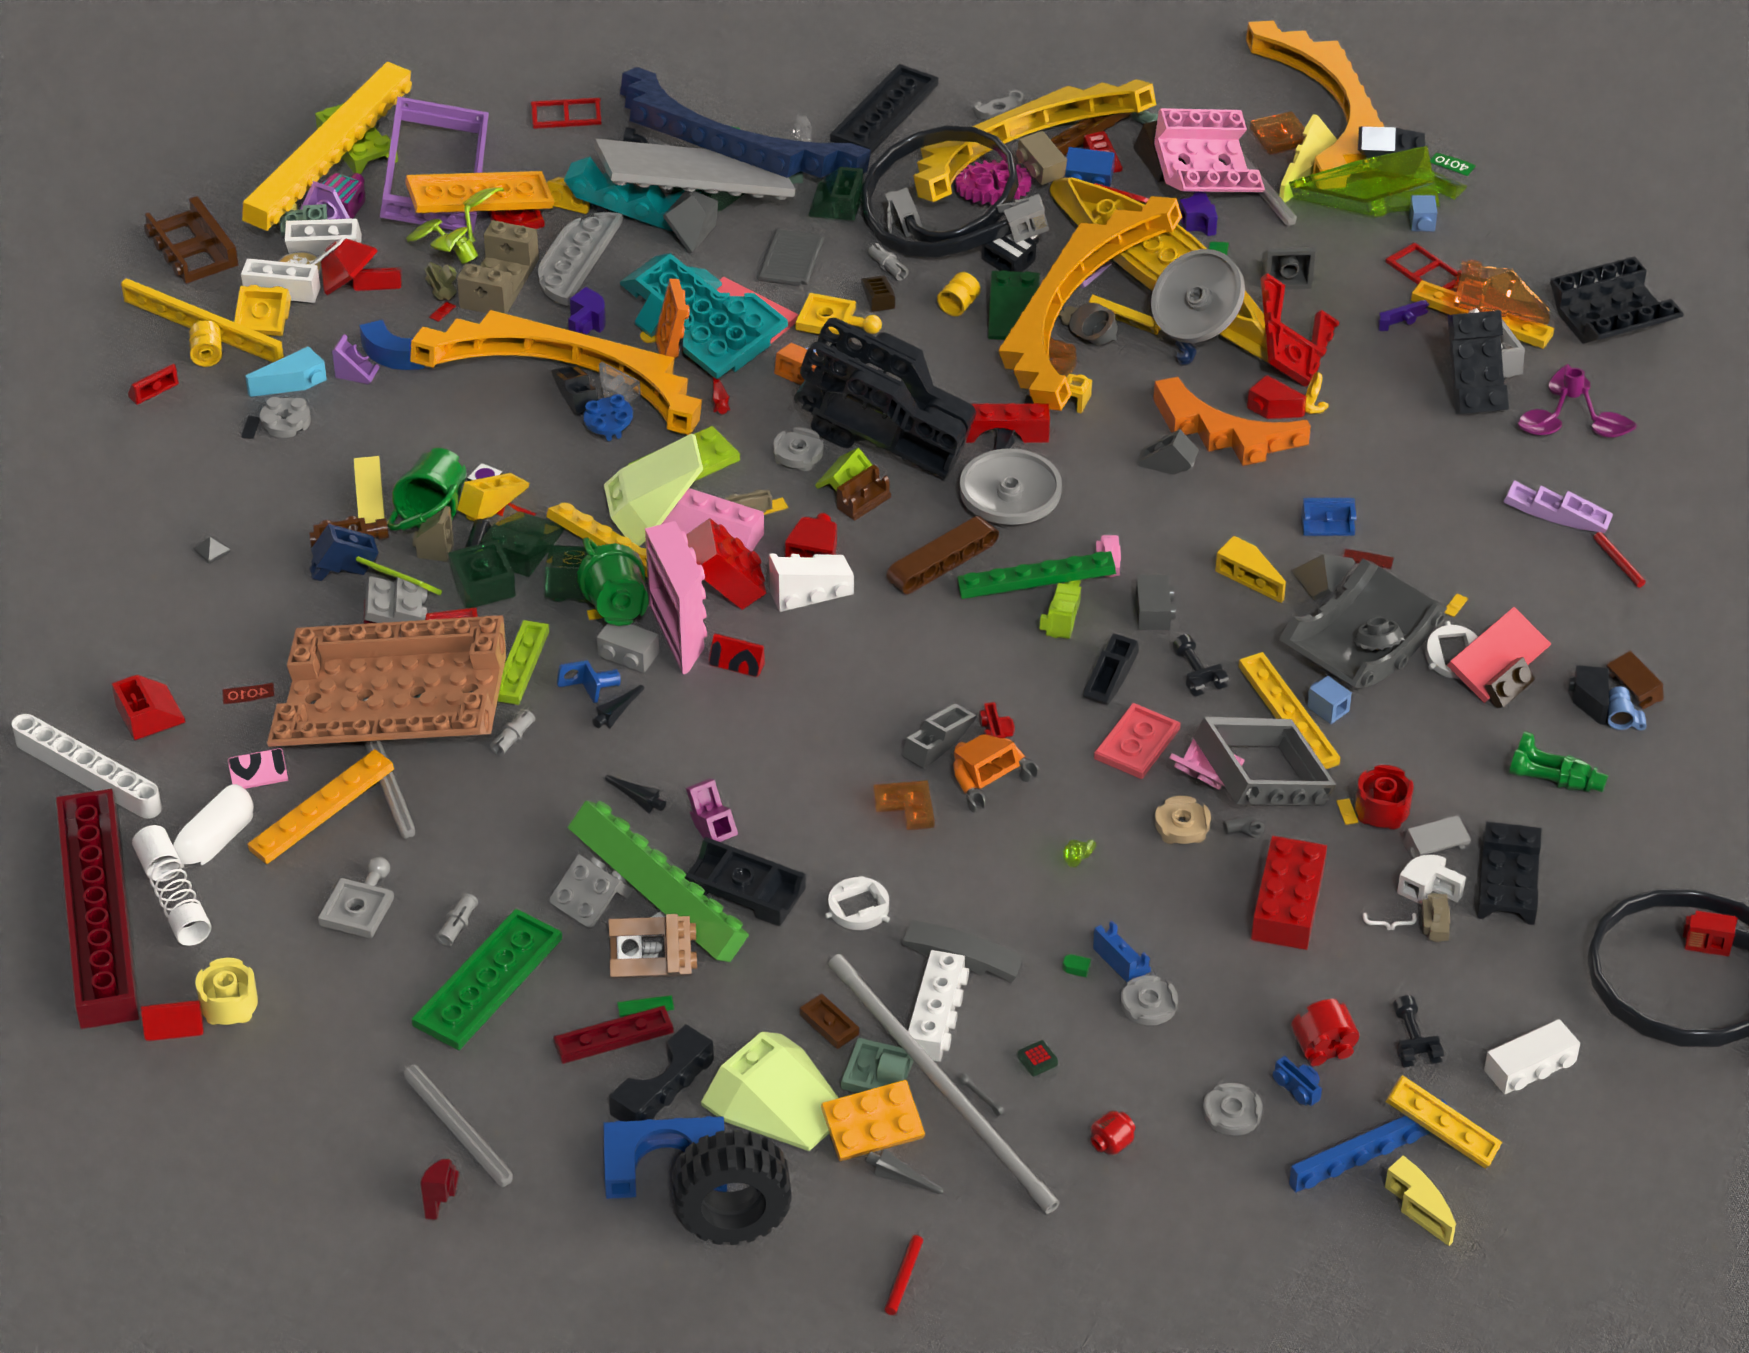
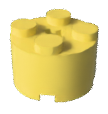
M220 958L210 962V967L204 971L201 969L197 974L195 982L198 1000H200L202 1014L206 1021L212 1025H229L250 1021L252 1013L258 1004L254 973L250 966L248 968L243 965V961L236 958Z

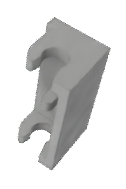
M1459 815L1409 828L1403 845L1407 848L1413 860L1416 857L1455 846L1459 850L1465 849V845L1470 844L1471 839Z

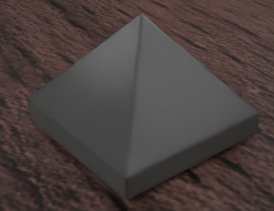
M216 536L209 537L194 547V550L208 563L231 552Z

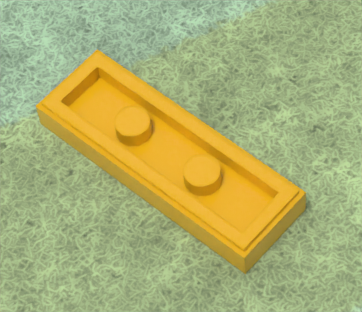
M1093 294L1089 300V303H1097L1112 310L1115 313V320L1158 335L1161 329L1154 317Z

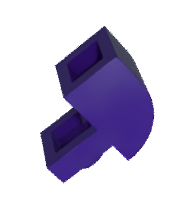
M585 287L570 298L571 317L568 318L569 330L585 335L592 329L601 333L606 326L605 301L603 297Z

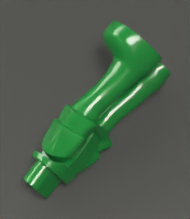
M1524 731L1509 770V774L1515 776L1548 779L1556 782L1559 788L1566 787L1568 790H1583L1584 792H1590L1592 789L1603 793L1609 776L1598 772V767H1594L1592 770L1588 763L1579 758L1575 759L1571 755L1562 756L1539 750L1535 746L1534 735L1527 731Z

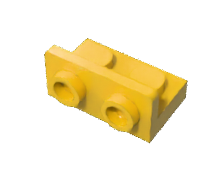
M557 177L547 181L554 200L553 206L583 214L589 213L590 203L576 198L565 183L564 178Z

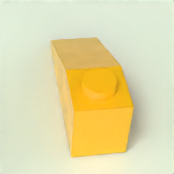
M512 473L464 482L457 510L466 514V518L472 521L492 517L529 488L530 483Z
M1233 536L1217 552L1215 572L1277 602L1282 603L1284 601L1286 581L1255 545Z

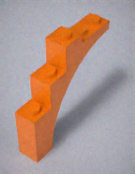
M1179 377L1155 381L1153 400L1171 433L1179 429L1185 435L1198 433L1208 452L1232 447L1242 466L1266 461L1267 453L1309 445L1311 425L1308 420L1262 422L1232 416L1198 399L1185 387Z

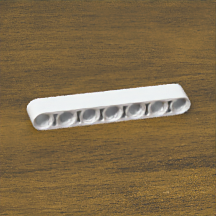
M21 714L12 720L15 742L21 750L94 791L112 789L115 803L142 818L150 819L160 814L162 807L157 785L33 715Z

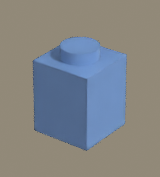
M1411 195L1409 210L1411 231L1435 232L1437 220L1435 195Z
M1327 676L1310 687L1307 707L1330 724L1349 712L1352 692L1331 677Z

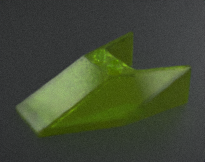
M1428 146L1354 161L1289 182L1294 199L1361 214L1374 215L1375 217L1393 212L1409 211L1411 195H1435L1436 206L1440 207Z

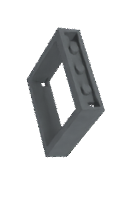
M1204 717L1193 736L1236 804L1325 805L1336 787V783L1292 719ZM1228 745L1279 746L1302 781L1250 780Z

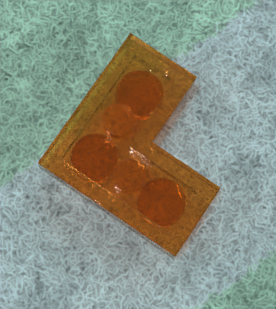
M928 780L873 785L876 812L904 810L907 830L935 828Z

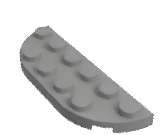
M613 212L594 213V217H588L584 220H581L579 217L562 229L538 267L539 285L550 299L554 300L557 304L569 305L570 298L576 294L622 224L623 214Z

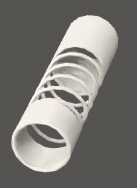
M157 825L141 829L133 837L132 845L147 877L150 878V884L159 898L161 907L164 908L166 917L169 918L168 922L177 941L182 945L188 946L202 942L210 934L212 926L200 901L196 900L197 895L195 891L191 890V882L186 880L187 874L182 870V864L166 830ZM180 872L184 874V879L172 881L163 889L157 887L160 881L173 879ZM182 881L178 886L166 889L171 884ZM184 882L188 883L189 889L179 890L168 899L162 898L164 891H172L182 886ZM183 891H187L181 897L171 899L174 895ZM189 892L193 893V899L184 900L173 909L167 908L169 901H176L185 897ZM197 921L189 927H184L186 924L190 922Z

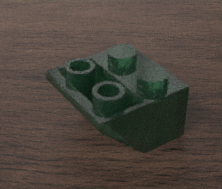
M839 167L820 181L813 198L809 216L855 220L862 200L863 169Z

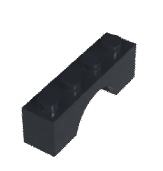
M685 1024L667 1041L668 1061L671 1064L663 1074L652 1079L637 1080L627 1078L609 1095L610 1115L624 1122L653 1120L664 1106L672 1103L675 1096L683 1088L691 1085L694 1078L703 1069L705 1070L710 1067L714 1060L713 1040Z

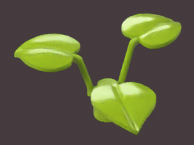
M483 189L473 194L463 203L465 206L467 228L460 227L449 234H445L438 226L442 223V220L432 219L424 222L406 237L407 242L420 239L431 231H437L441 236L430 243L432 248L451 252V249H453L461 264L473 260L478 256V253L472 244L475 242L472 234L469 211L494 193L504 191V189ZM467 231H468V238H466V236L464 235Z

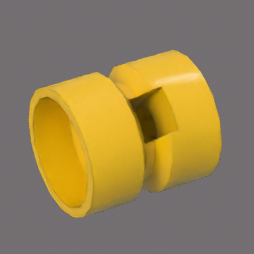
M957 273L937 296L940 308L951 316L962 315L981 292L980 284L969 273Z
M199 321L193 324L189 331L191 360L203 367L217 364L222 357L221 330L219 326L211 321Z

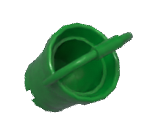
M438 447L432 448L428 453H422L412 469L401 476L393 488L392 501L395 509L387 523L390 530L405 531L412 527L420 528L421 524L426 522V519L437 514L445 506L450 507L451 519L453 520L458 508V496L467 477L465 465L462 467L458 462L460 457L448 449ZM399 514L404 520L400 521L399 524H394Z
M584 538L583 545L587 555L581 561L577 571L578 586L584 597L594 604L598 613L604 617L607 623L616 626L633 623V618L639 614L642 616L649 604L648 593L645 587V568L639 554L629 546L617 543L597 546L590 538Z

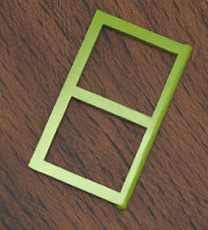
M359 556L356 557V561L392 577H398L441 596L442 590Z

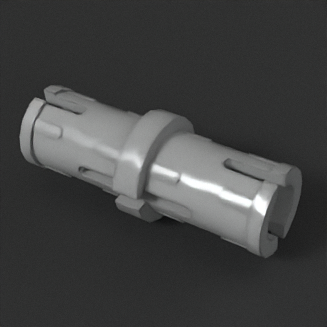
M875 243L876 247L872 245L869 248V256L880 264V268L890 272L898 281L907 277L908 268L901 264L893 253L887 252L879 243Z
M522 709L512 722L506 723L503 726L502 733L490 743V748L495 754L498 753V756H503L515 742H519L523 738V733L535 722V717L530 711L525 715L527 710Z
M464 893L454 910L448 912L446 915L447 921L436 936L437 941L441 945L451 947L459 932L466 928L469 922L468 918L478 904L476 897L469 893ZM462 914L457 924L453 926V923L458 917V915Z

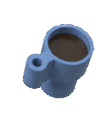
M1621 686L1612 688L1609 691V707L1607 712L1609 725L1618 730L1628 729L1631 726L1640 731L1645 730L1647 727L1645 713L1634 709L1630 699V691Z

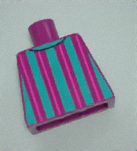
M335 173L321 183L336 190L350 219L356 216L365 203V180L359 173H354L351 177Z

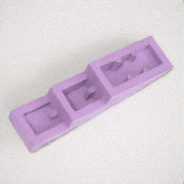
M1515 480L1503 501L1525 513L1547 521L1594 532L1605 533L1613 516L1607 510L1570 491H1567L1563 497L1540 486L1536 492Z

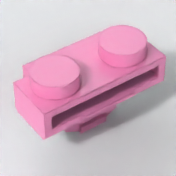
M1102 535L1101 541H1096V552L1111 551L1116 568V574L1106 575L1105 577L1120 576L1121 552L1119 538L1117 535Z

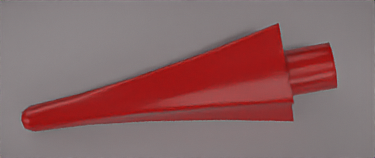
M712 376L713 412L718 411L720 414H725L727 411H730L728 405L730 396L724 389L720 379Z

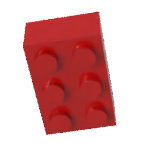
M709 518L686 534L688 547L694 549L697 565L701 564L703 567L705 581L741 610L766 594L765 577L761 571L760 564L762 561L755 551L748 550L739 538L731 536L722 524L718 525Z

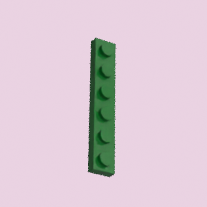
M1109 551L1096 552L1085 556H1071L1054 561L1046 560L1029 565L1020 564L1016 567L1004 569L995 568L991 571L979 573L970 572L957 577L961 599L1113 575L1116 574V568L1112 552Z

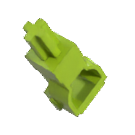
M1081 580L1069 581L1064 584L1058 583L1048 615L1041 614L1039 629L1046 630V636L1070 639L1076 614L1080 606Z

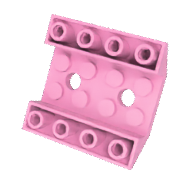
M1161 108L1158 112L1154 144L1165 183L1180 191L1263 192L1265 188L1259 170H1247L1239 139L1247 131L1242 111ZM1178 158L1183 159L1186 162V165H1184L1182 161H1179ZM1218 158L1224 160L1225 163H1226V165H1224V163H1222L1221 161H1219Z

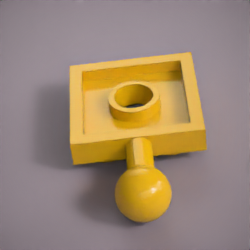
M809 293L796 320V330L820 334L822 327L829 318H838L852 326L863 327L869 334H876L881 330L882 322L876 315H869L866 318L853 316L856 310V301ZM829 327L832 333L839 334L837 329Z

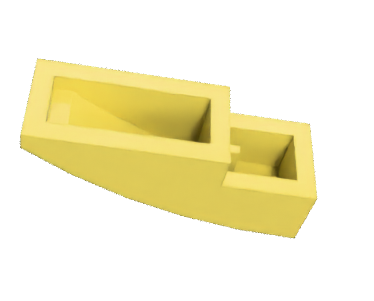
M379 456L354 458L358 518L364 517L365 523H373L375 519L385 518Z
M1402 1156L1388 1168L1385 1188L1403 1200L1402 1213L1450 1246L1453 1243L1456 1223L1446 1201L1432 1181L1405 1156Z

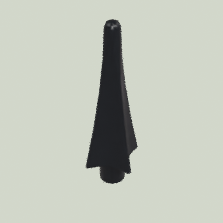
M998 428L995 450L1010 449L1015 442L1013 438L1015 430Z
M639 685L628 693L596 707L598 716L592 720L593 725L596 728H600L605 724L611 729L629 704L644 690V686Z
M610 775L605 776L607 782L628 795L649 814L654 808L662 811L666 807V801L659 798V789L630 783Z

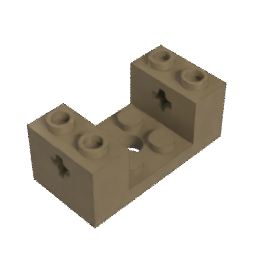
M492 220L484 233L486 257L482 264L477 266L466 263L457 277L460 308L482 313H488L490 310L507 314L539 260L537 229Z

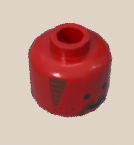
M1112 1110L1092 1124V1137L1090 1140L1098 1152L1102 1153L1104 1151L1106 1154L1116 1155L1133 1142L1136 1128L1134 1122L1126 1113Z

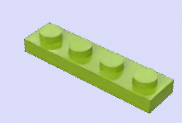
M523 620L504 665L498 702L520 704L549 634V624Z

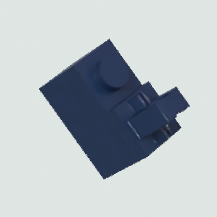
M328 524L311 548L313 558L309 569L312 573V578L322 581L330 571L339 573L341 569L349 573L354 572L364 575L369 567L357 562L356 557L359 556L372 562L375 560L379 552L374 537Z

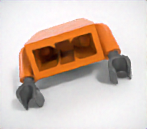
M983 734L967 743L959 742L955 747L954 774L964 794L968 793L969 795L968 807L971 812H976L975 802H980L982 807H985V795L980 791H976V787L981 789L1019 766L1021 767L1020 778L1023 781L1029 782L1031 774L1034 777L1037 775V763L1031 760L1026 761L1024 759L1026 756L1008 738H997Z

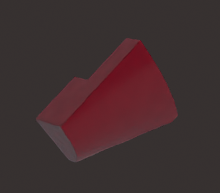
M441 1159L426 1170L420 1181L425 1219L437 1220L441 1202H447L448 1196L455 1197L460 1173L458 1170H455L456 1166L452 1165L450 1159Z

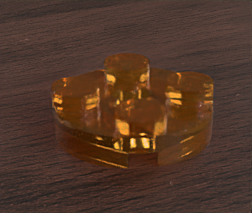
M1050 337L1049 359L1054 358L1050 362L1059 375L1064 373L1065 376H1068L1075 370L1077 364L1076 347L1073 344H1067Z

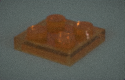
M1292 111L1250 121V129L1269 154L1297 148L1298 144L1302 145L1305 138L1303 136L1305 128Z

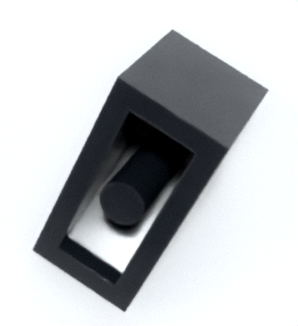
M1576 665L1575 675H1570L1568 682V691L1573 692V703L1598 724L1605 725L1609 707V668Z

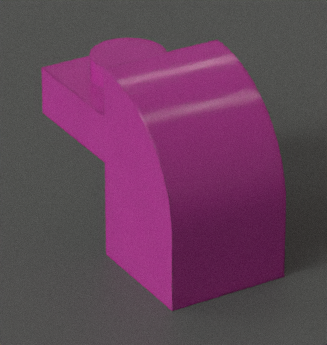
M710 778L686 788L693 810L690 812L691 818L703 838L708 837L721 842L738 835L731 809L722 806L714 779Z

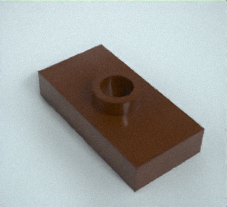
M822 993L800 1007V1016L836 1049H839L859 1035V1026Z

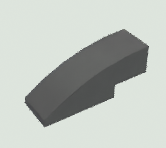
M953 704L924 720L920 731L906 738L902 756L923 768L928 766L959 740L976 720L977 715L957 704Z

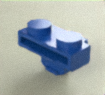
M1286 1056L1276 1061L1273 1078L1278 1085L1284 1086L1302 1105L1306 1106L1308 1104L1313 1106L1320 1101L1322 1088L1317 1085L1320 1081L1317 1071L1311 1066L1304 1064L1298 1068Z

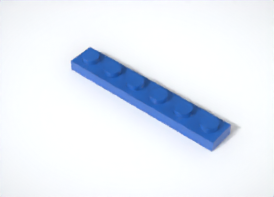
M1405 1115L1292 1165L1289 1185L1295 1193L1305 1188L1310 1189L1319 1182L1330 1177H1337L1352 1167L1362 1166L1370 1159L1380 1155H1387L1395 1148L1404 1144L1414 1143L1420 1137L1431 1132Z

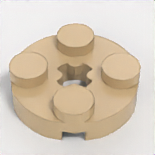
M1170 797L1165 800L1164 805L1158 806L1156 809L1155 827L1162 835L1161 838L1165 843H1201L1205 840L1206 834L1210 829L1211 814L1208 807L1204 804L1203 807L1197 804L1196 799L1193 797ZM1183 817L1187 822H1180L1179 818Z

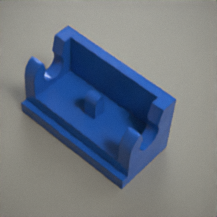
M1303 498L1301 514L1303 535L1355 536V498Z
M1110 921V928L1106 933L1101 925L1094 928L1093 949L1127 983L1133 978L1151 972L1149 956L1143 952L1140 957L1117 934L1118 926L1113 921Z

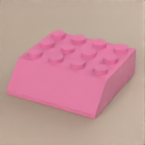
M676 521L645 528L649 606L682 674H686L703 652L704 638L707 637V630L703 623V619L706 618V610L702 603V600L706 599L705 590L702 585V580H705V574L702 565H697L694 549L688 547L684 530L680 531Z

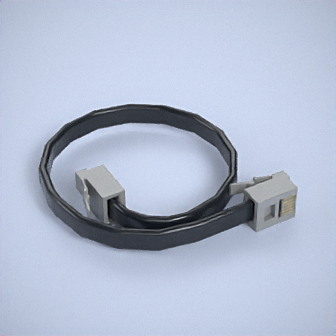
M946 125L912 134L890 146L870 167L861 189L863 210L871 230L884 246L907 256L939 258L971 250L1010 234L1014 242L1017 243L1049 230L1044 213L1045 209L1039 194L1012 202L1019 183L1016 163L1011 151L999 137L976 127ZM946 141L976 142L997 151L1008 164L1009 178L1002 196L984 215L958 229L945 232L924 229L907 187L885 194L889 205L887 210L888 229L892 233L893 212H896L905 236L914 235L920 242L906 241L886 232L873 216L871 197L879 178L897 160L921 147ZM1005 214L1006 219L997 222Z

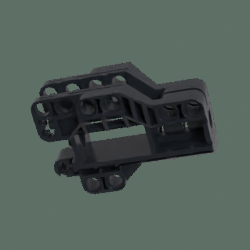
M829 318L820 331L817 342H812L806 351L800 369L804 382L794 395L795 403L799 401L803 404L802 409L814 415L811 429L817 432L820 437L843 448H850L857 441L867 440L876 444L877 447H882L902 457L903 460L906 459L922 467L923 470L926 469L942 477L944 480L957 462L976 417V410L973 405L933 385L921 349L886 332H881L875 337L838 318ZM829 327L837 329L839 334L832 333ZM851 338L858 339L862 345H856ZM870 363L880 369L876 370L868 365ZM812 365H816L814 372L812 371ZM891 373L901 378V381L889 376L888 374Z

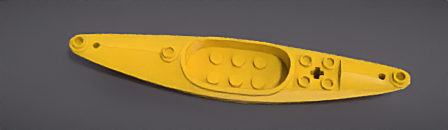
M1073 177L1055 179L1050 185L1049 190L1058 205L1078 226L1080 223L1106 225L1116 209L1141 212L1143 206H1145L1125 195ZM1177 224L1173 232H1165L1128 248L1112 259L1153 291L1159 276L1171 262L1188 252L1207 248L1192 234ZM1245 291L1239 313L1232 323L1219 334L1268 362L1264 313Z

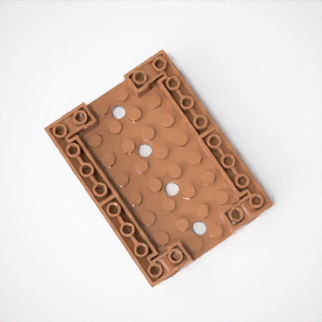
M503 615L296 628L287 662L292 683L287 703L276 705L267 741L268 747L491 734L506 660Z

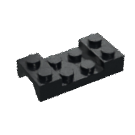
M1501 310L1448 315L1455 413L1466 414L1509 410L1507 385H1504L1500 335H1503Z
M1486 821L1483 835L1478 919H1484L1496 910L1520 913L1529 925H1535L1538 909V872L1542 828Z
M705 837L702 842L697 861L689 872H685V879L701 886L705 890V896L711 893L754 909L755 918L779 927L806 889L805 873Z

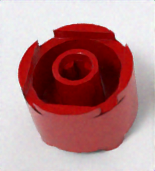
M1391 765L1374 766V770L1362 772L1358 780L1355 801L1358 820L1363 824H1370L1376 827L1392 830L1399 829L1410 814L1414 789L1411 778L1409 780L1402 769Z
M1337 999L1321 1000L1306 1007L1308 1012L1302 1017L1300 1013L1295 1016L1291 1025L1306 1059L1309 1060L1312 1066H1319L1326 1062L1327 1059L1334 1057L1346 1059L1354 1053L1353 1047L1358 1042L1360 1035L1344 1002L1339 1004Z

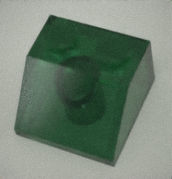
M498 540L448 552L456 588L465 609L516 597L515 575Z

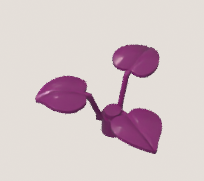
M1566 364L1549 382V390L1555 395H1561L1555 412L1551 414L1543 409L1527 411L1520 417L1518 426L1524 431L1536 435H1548L1558 431L1562 427V421L1556 417L1559 416L1565 396L1577 398L1581 394H1584L1591 418L1595 421L1592 424V429L1595 433L1604 437H1618L1633 431L1637 424L1627 417L1613 412H1603L1598 417L1594 412L1588 394L1591 384L1585 377L1584 370Z

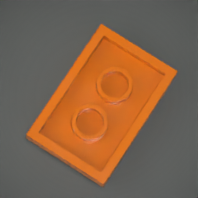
M669 279L655 332L659 354L674 357V359L679 356V340L684 337V321L688 320L690 313L689 305L685 303V290L681 288L679 279Z

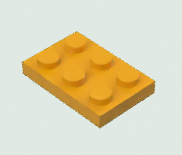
M907 1080L827 1101L821 1105L839 1162L869 1154L871 1151L876 1152L922 1139L925 1136Z

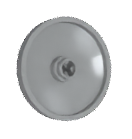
M1194 250L1178 257L1164 269L1154 286L1151 308L1156 323L1168 336L1177 341L1196 343L1213 338L1225 330L1240 311L1245 295L1243 275L1239 267L1227 255L1216 250Z
M998 449L983 453L965 466L960 477V495L966 507L975 515L994 523L1017 525L1039 520L1052 512L1061 498L1062 481L1056 467L1046 458L1026 450Z

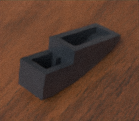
M575 364L551 370L562 396L576 414L585 412V405L589 401L598 400L597 390L590 385L588 374Z
M1115 633L1112 634L1105 651L1102 650L1084 690V698L1106 705L1111 702L1127 677L1139 652L1138 640Z

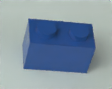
M1074 147L1068 148L1064 178L1073 177L1092 184L1097 183L1111 187L1115 167V153Z

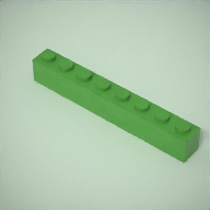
M585 801L567 828L665 915L678 914V916H690V923H696L695 941L716 960L731 962L749 936L741 928L743 926L742 922L734 916L726 915L722 911L724 907L719 902L711 898L708 899L704 895L705 890L701 886L686 880V873L674 865H669L666 862L668 858L656 849L652 850L648 846L649 841L638 833L634 834L629 830L630 824L624 819L612 815V809L602 801L597 803Z

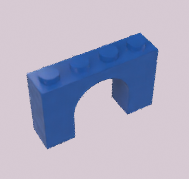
M724 1116L605 1122L604 1162L606 1199L637 1197L636 1168L644 1155L659 1148H675L685 1152V1149L693 1142L697 1144L701 1137L706 1135L711 1137L716 1132L724 1131ZM727 1184L713 1190L727 1192Z

